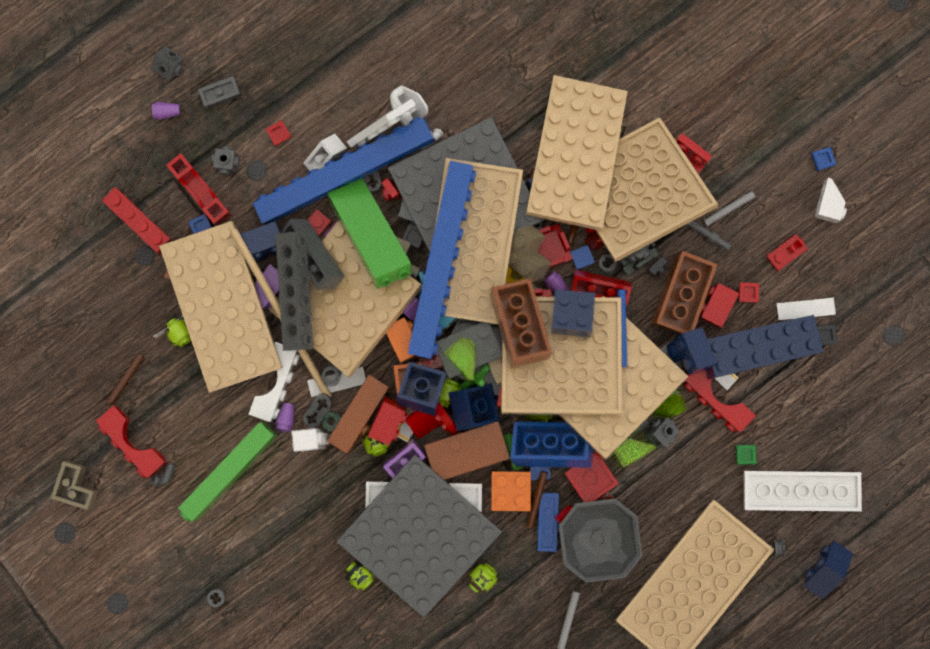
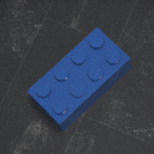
M514 422L511 460L515 466L592 468L593 448L567 422Z

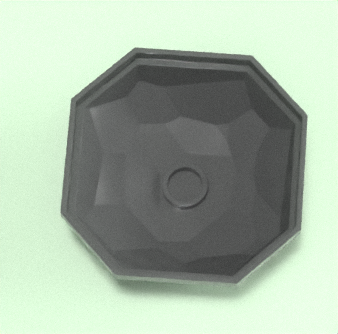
M616 499L576 503L559 524L563 564L585 582L625 578L642 557L638 518Z

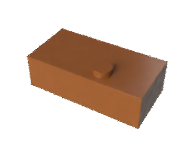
M684 251L677 252L651 324L679 335L695 330L718 264Z
M531 279L492 287L490 297L510 367L514 368L549 359L552 350Z
M368 375L327 442L346 454H350L360 437L364 436L369 429L370 421L391 388Z
M499 422L424 445L431 468L444 480L510 459Z

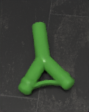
M488 364L482 366L472 378L461 383L459 387L466 389L475 384L484 386V378L490 370V366Z

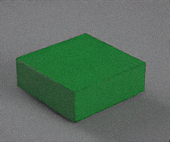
M735 445L736 465L757 464L756 445Z

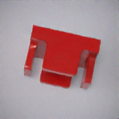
M559 224L552 227L550 225L538 230L545 236L538 253L551 263L549 269L573 260L570 246Z
M597 452L593 453L592 468L571 467V469L565 472L569 482L583 502L594 501L619 484Z

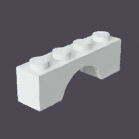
M275 342V346L283 368L277 370L276 385L269 393L255 396L249 411V415L272 423L274 419L277 420L281 409L278 408L280 401L284 402L287 395L285 388L287 383L290 384L294 373L291 371L293 366H297L300 359L298 350L283 351V344Z
M322 429L292 431L294 451L326 449V445L329 444L327 442L328 434L324 433Z

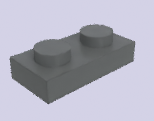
M234 76L198 89L205 108L241 95Z

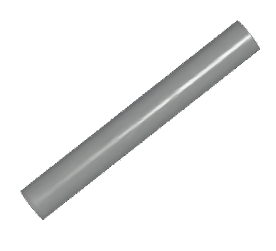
M751 191L703 220L705 226H709L754 199L755 194Z
M572 592L557 646L559 649H565L580 596L579 592Z

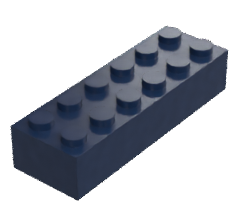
M814 315L707 339L717 364L706 370V374L709 380L822 353L823 348Z

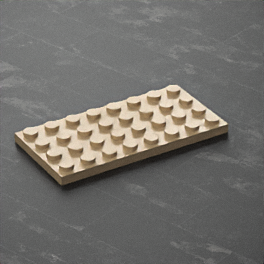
M556 75L553 76L526 215L602 231L628 91Z
M446 158L437 218L450 161L473 165L476 177L474 183L471 182L469 190H472L470 202L466 201L465 205L468 214L466 221H462L461 224L464 232L462 240L457 242V248H460L458 259L453 260L452 267H455L453 279L449 278L448 286H451L449 298L445 297L444 305L447 306L445 316L498 324L490 292L492 287L506 283L523 170Z
M233 221L159 246L209 393L283 368L248 263L230 231L235 229Z
M712 500L615 620L649 649H695L774 549L715 500Z

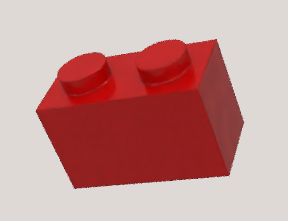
M720 283L716 284L715 287L711 286L707 294L709 299L707 303H704L699 319L718 329L722 328L739 293Z
M384 397L369 429L368 437L390 445L392 440L396 441L400 431L397 428L400 423L404 424L408 415L405 412L406 407L397 405L396 401Z

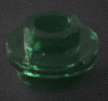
M328 412L322 419V425L326 430L334 431L341 418L335 412ZM330 418L335 419L334 425L328 423Z

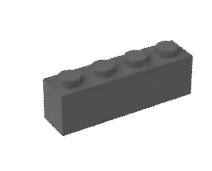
M290 219L281 233L306 232L309 277L318 290L335 289L344 278V274L308 220Z

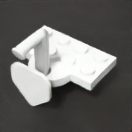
M404 86L394 89L390 95L393 110L347 141L349 146L353 147L356 144L361 146L399 121L405 127L410 124L409 122L412 119L425 117L428 114V107L421 95ZM440 129L433 130L436 141L443 137V132ZM431 143V144H429V145H427V146H425V147H423V148H421V149L423 150V149L429 147L430 145H432L433 143Z

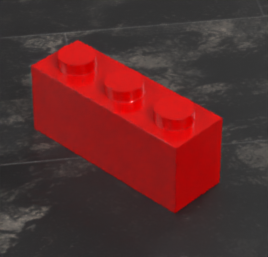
M575 269L570 289L571 291L595 293V298H601L602 296L605 298H618V290H625L626 305H628L632 285L631 281Z

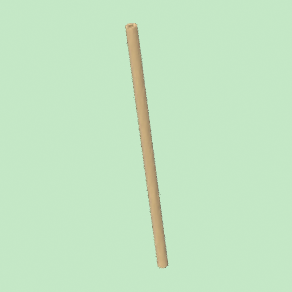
M237 228L230 231L233 239L281 321L280 303ZM306 349L298 350L320 391L331 397L332 394Z

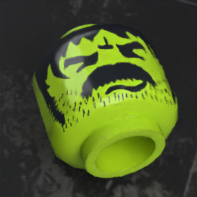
M353 562L346 569L348 573L345 579L356 590H364L374 580L372 578L374 574L360 562L357 564Z

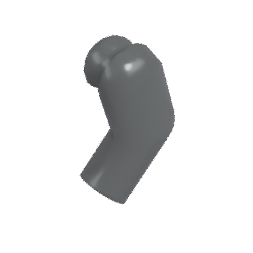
M166 463L164 472L152 475L150 483L156 487L169 483L176 465Z

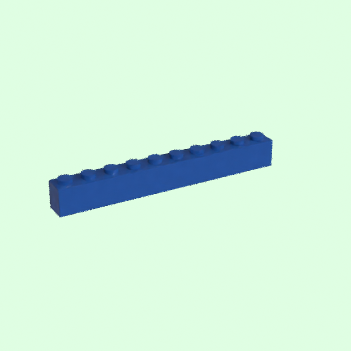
M420 117L414 118L409 122V125L396 127L392 130L393 133L387 136L385 134L375 139V142L371 144L365 143L358 147L359 150L353 153L351 151L341 156V159L325 163L324 168L320 170L313 169L307 173L308 176L302 179L301 177L295 178L291 181L290 185L286 187L284 185L279 186L270 195L264 194L257 198L258 201L254 202L253 205L262 224L267 225L327 196L328 192L357 181L435 142V137L427 120L424 118L420 119Z
M450 161L408 354L432 359L433 355H437L439 344H435L437 336H441L443 325L440 324V320L446 314L445 297L449 298L451 286H448L449 278L453 279L455 267H452L453 260L458 259L460 248H457V242L462 240L464 229L461 228L462 221H466L468 214L465 205L466 201L470 202L472 190H469L471 182L474 183L476 177L473 165Z

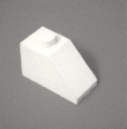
M333 134L321 140L303 164L309 171L313 169L320 170L325 167V163L331 160H338L347 147L336 134Z
M827 178L823 183L814 217L838 223L846 215L847 209L844 208L846 202L831 178Z

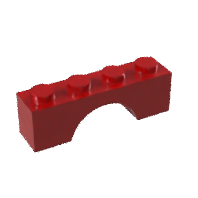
M181 153L166 165L216 226L221 225L232 216Z
M116 187L102 200L156 253L162 255L159 246L173 241Z
M706 370L692 375L686 374L688 378L684 381L683 387L690 393L693 391L697 394L698 397L696 399L704 406L707 404L712 409L710 412L717 419L722 418L726 422L725 426L732 433L734 431L740 433L756 416L742 402L735 405L720 403L712 393V379L708 380Z
M113 405L96 420L99 424L98 429L104 435L108 434L112 440L110 442L117 449L120 448L125 453L123 456L130 464L133 462L136 465V471L141 477L151 478L152 475H155L168 463L156 448L139 450L129 442L127 426L130 419L118 406Z

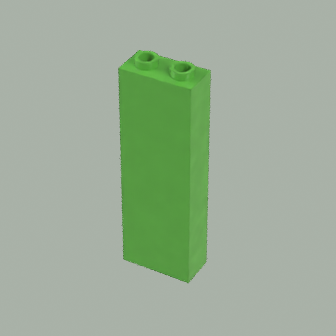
M363 178L328 192L329 202L377 289L386 287L399 279H405L412 274L411 262Z
M259 422L178 507L181 511L180 515L186 521L200 520L279 435L266 423Z

